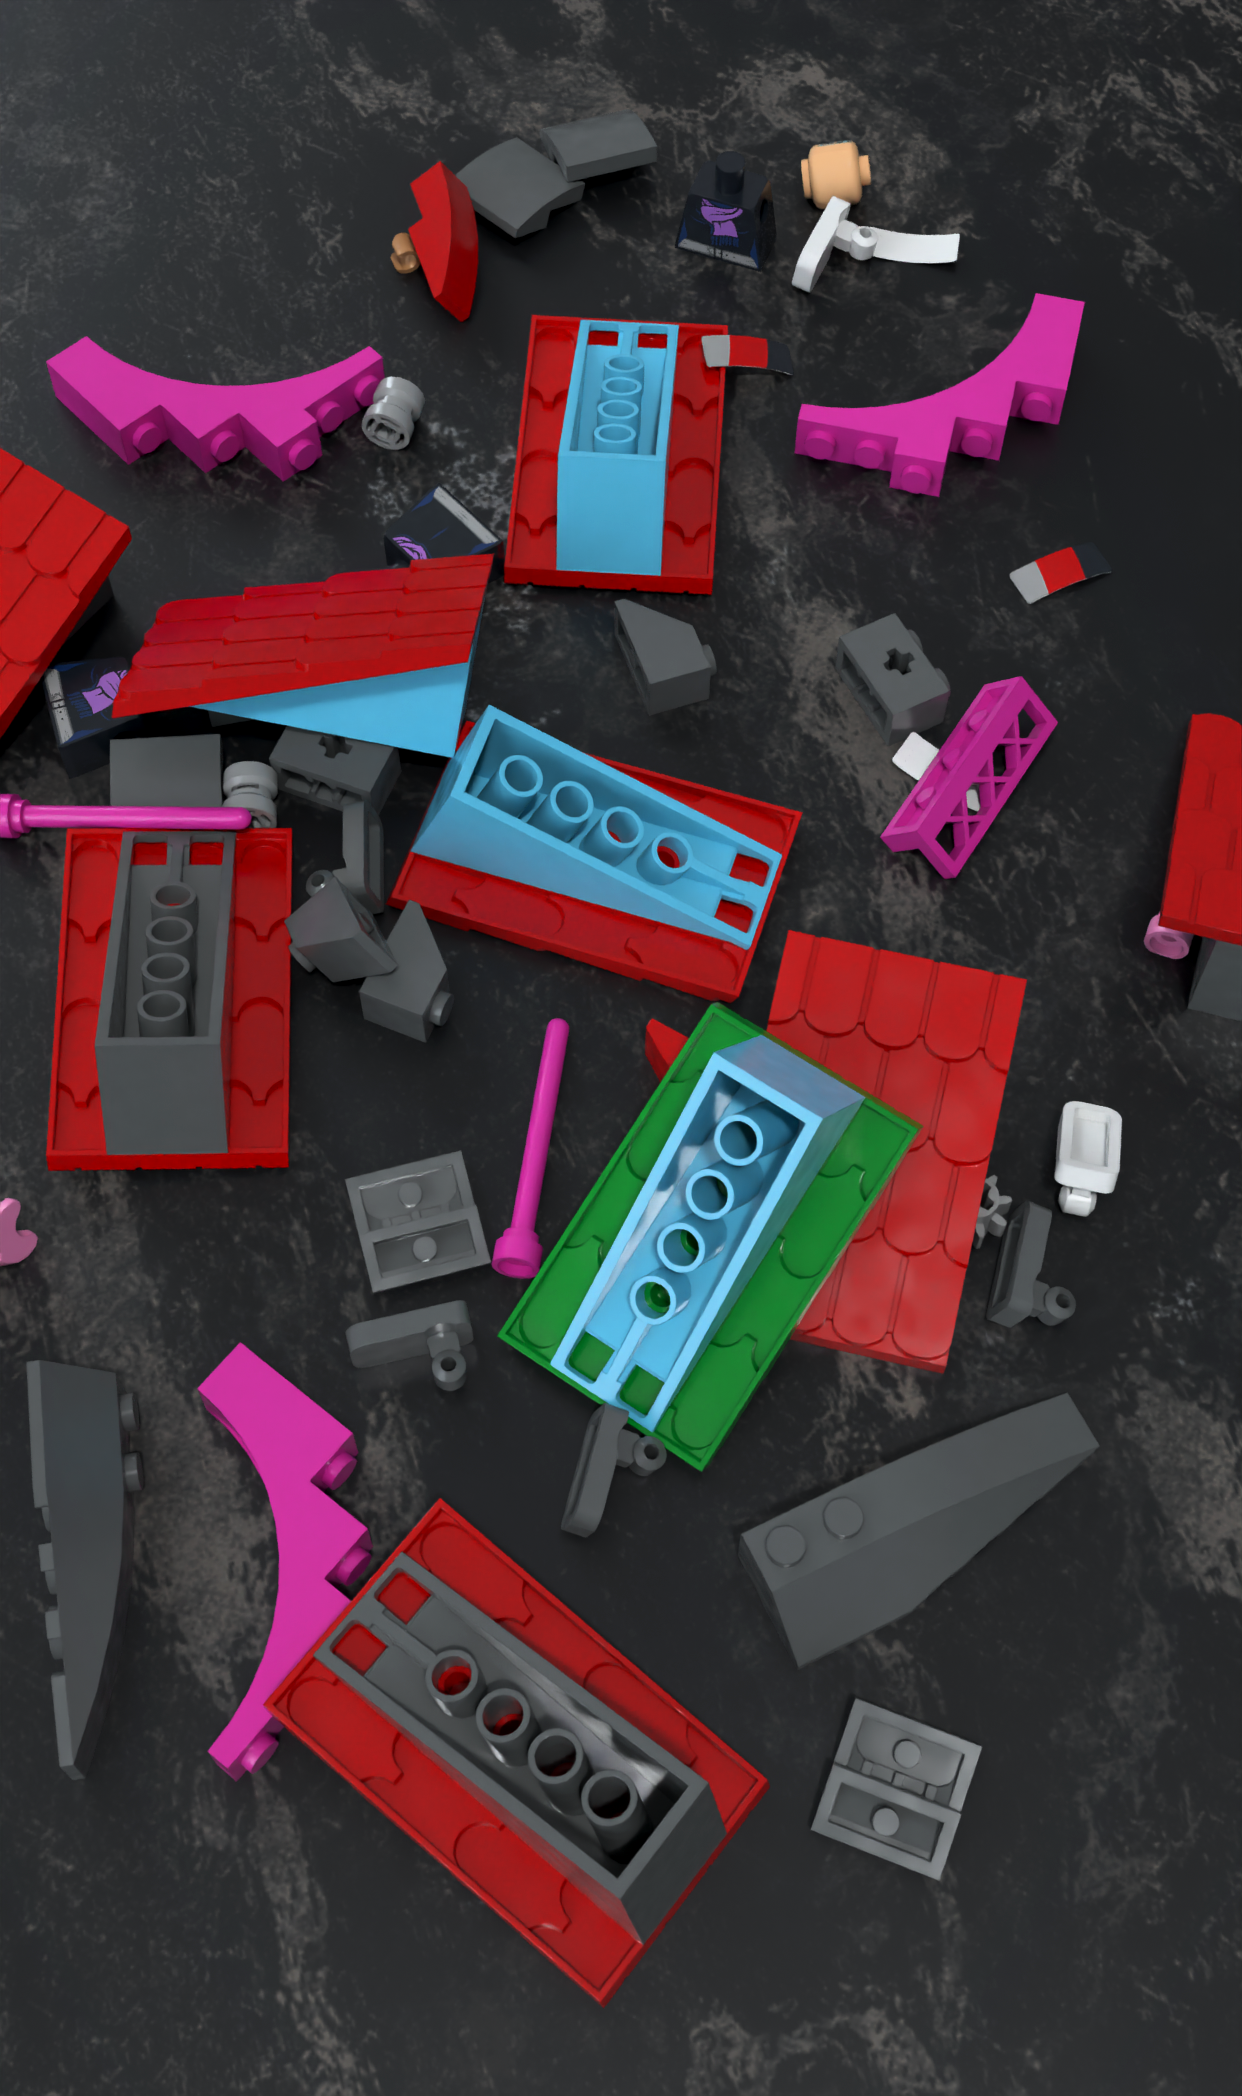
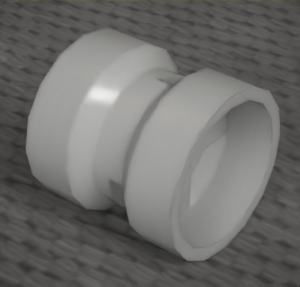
M387 377L382 379L376 388L373 397L374 404L365 413L362 420V429L368 439L376 445L386 449L398 450L409 444L414 431L413 422L420 418L425 405V398L422 391L409 380L400 377Z
M242 761L227 767L223 773V792L228 799L224 801L222 807L246 808L252 817L251 823L247 828H276L277 807L272 800L278 794L277 772L272 767L255 761Z

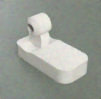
M832 196L800 254L792 280L793 286L810 293L830 258L833 246L846 252L849 251L850 255L858 260H867L873 256L878 235L870 227H858V225L847 221L851 203Z
M1079 1101L1068 1102L1063 1107L1058 1126L1054 1178L1058 1183L1064 1185L1061 1187L1058 1199L1060 1208L1064 1213L1087 1217L1095 1209L1096 1192L1107 1194L1114 1191L1120 1170L1122 1118L1118 1112L1111 1108Z

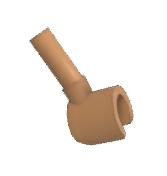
M407 233L397 234L392 241L395 252L391 255V260L399 273L413 272L419 267L420 260L411 236Z

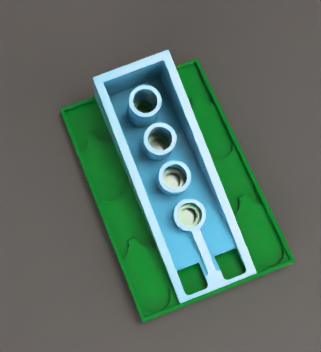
M719 1002L713 1003L709 1006L497 1337L598 1404L607 1403L629 1411L628 1424L646 1436L659 1439L667 1450L702 1472L710 1465L718 1450L727 1440L760 1384L769 1374L826 1279L834 1271L870 1210L876 1205L924 1126L905 1114L896 1111L895 1108L852 1082L843 1079L842 1076L797 1049L795 1050L784 1041L749 1020L742 1018L739 1014Z

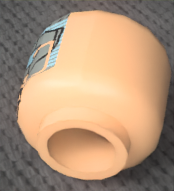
M851 140L814 145L810 149L808 159H801L805 199L813 198L814 204L819 209H825L832 196L855 205L861 200L862 186L871 185L869 156H859L858 148Z

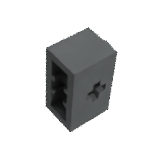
M896 613L839 636L835 670L887 746L907 739L912 732L918 734L944 722L948 698L951 694L947 677L939 668L934 669L923 653L922 644L917 634L911 629L907 630Z
M286 726L269 757L271 767L278 774V790L342 812L345 804L368 800L379 815L402 772L398 747L292 726Z

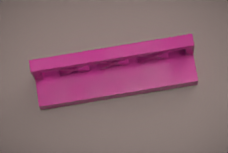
M1022 676L985 684L880 836L892 852L919 849L944 879L956 878L1058 724V721ZM1022 709L1025 710L1036 724L1027 738H1020L1018 715ZM997 746H1005L1006 770L1002 776H994L992 753ZM971 784H979L981 808L976 815L968 816L966 792ZM945 823H953L954 848L949 855L935 839Z

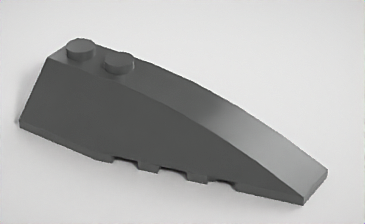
M35 1360L26 1362L33 1496L35 1508H42L45 1527L48 1532L51 1531V1541L38 1545L41 1572H45L48 1590L51 1595L57 1594L58 1605L49 1606L48 1611L45 1612L47 1639H49L50 1650L54 1660L63 1659L64 1665L63 1671H56L51 1675L59 1766L72 1780L85 1779L89 1771L109 1708L125 1637L133 1577L135 1523L133 1491L143 1490L144 1484L139 1452L131 1453L129 1431L139 1430V1412L135 1393L125 1392L116 1373Z
M1067 1392L970 1428L906 1455L741 1534L737 1556L796 1669L799 1670L911 1614L948 1578L957 1574L971 1561L972 1557L995 1537L998 1538L1016 1522L1020 1515L1036 1501L1046 1496L1095 1453L1100 1445Z

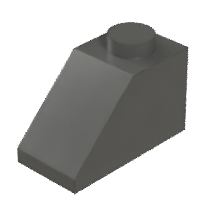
M627 599L614 601V635L648 715H654L709 699L710 678L717 673L716 662L711 647L708 644L701 645L693 625Z
M336 877L284 921L293 940L288 948L295 959L309 972H312L317 967L332 982L386 974L398 966L372 912Z
M409 900L386 941L398 966L390 973L368 976L359 991L365 1020L426 1043L435 1025L443 1026L446 1023L454 1004V994L450 993L447 968L419 903Z

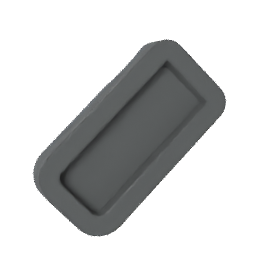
M368 800L345 804L343 806V858L347 868L337 869L332 873L327 870L314 872L307 879L306 891L312 897L336 877L372 914L384 912V832L382 822Z
M1027 1200L1010 1214L1002 1237L986 1313L987 1320L1011 1328L1030 1315L1033 1317L1037 1316L1046 1325L1055 1326L1072 1316L1075 1312L1076 1302L1069 1290L1060 1286L1050 1289L1048 1284L1036 1280L1042 1268L1052 1219L1051 1209Z
M463 1300L357 1323L349 1327L345 1332L352 1364L357 1368H368L430 1353L433 1377L438 1387L443 1390L453 1391L462 1387L466 1382L467 1367L460 1346L471 1343L474 1337L467 1303Z
M603 1403L592 1414L561 1523L562 1530L587 1538L597 1529L604 1511L616 1465L624 1468L629 1467L637 1475L648 1476L665 1463L667 1456L666 1448L659 1439L652 1436L640 1438L638 1434L622 1429L628 1421L629 1411Z

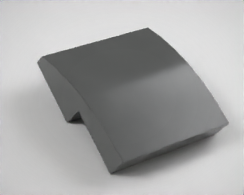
M629 109L539 129L540 138L550 160L560 166L567 182L657 162V145L651 133L640 117Z
M517 137L484 152L455 175L467 186L474 210L514 238L546 228L550 211L581 201L585 183L581 180L567 182L558 164Z
M220 734L110 740L111 806L222 807L225 798L223 794V743Z
M461 1150L345 1179L373 1294L491 1264Z
M856 1697L811 1830L940 1881L982 1746Z

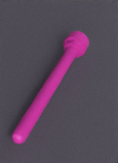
M0 794V838H19L22 833L30 832L32 827L245 829L252 820L251 813L244 807L31 805L29 800H22L18 794Z
M561 1018L552 1019L546 1028L511 1227L504 1230L503 1237L498 1238L495 1242L492 1268L502 1275L513 1278H533L537 1275L541 1266L543 1247L538 1243L539 1236L534 1230L569 1036V1025Z

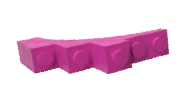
M1036 293L1030 313L1021 330L1010 345L994 361L970 378L931 396L905 403L866 408H836L802 404L797 422L794 453L811 456L816 459H827L869 469L892 472L889 488L939 497L950 451L999 461L1009 416L1059 424L1085 302Z
M87 336L46 361L56 397L128 465L146 453L154 451L167 439L175 444L205 473L222 462L230 460L237 452L246 447L283 482L300 470L307 469L316 459L322 456L320 443L322 435L335 430L347 418L365 406H370L374 403L373 397L379 382L385 378L383 358L370 346L346 360L301 377L273 383L238 386L195 384L146 372L123 362L103 350Z
M241 1342L197 1388L206 1410L232 1434L247 1453L262 1478L275 1519L279 1551L277 1601L273 1625L263 1659L249 1691L232 1720L208 1750L215 1763L236 1782L246 1770L251 1774L256 1773L275 1752L279 1744L275 1737L284 1726L268 1713L263 1704L351 1602L337 1588L341 1583L349 1586L361 1576L371 1561L372 1555L368 1552L373 1548L368 1528L324 1493L328 1487L332 1490L340 1487L356 1466L357 1460L355 1457L358 1454L353 1433Z

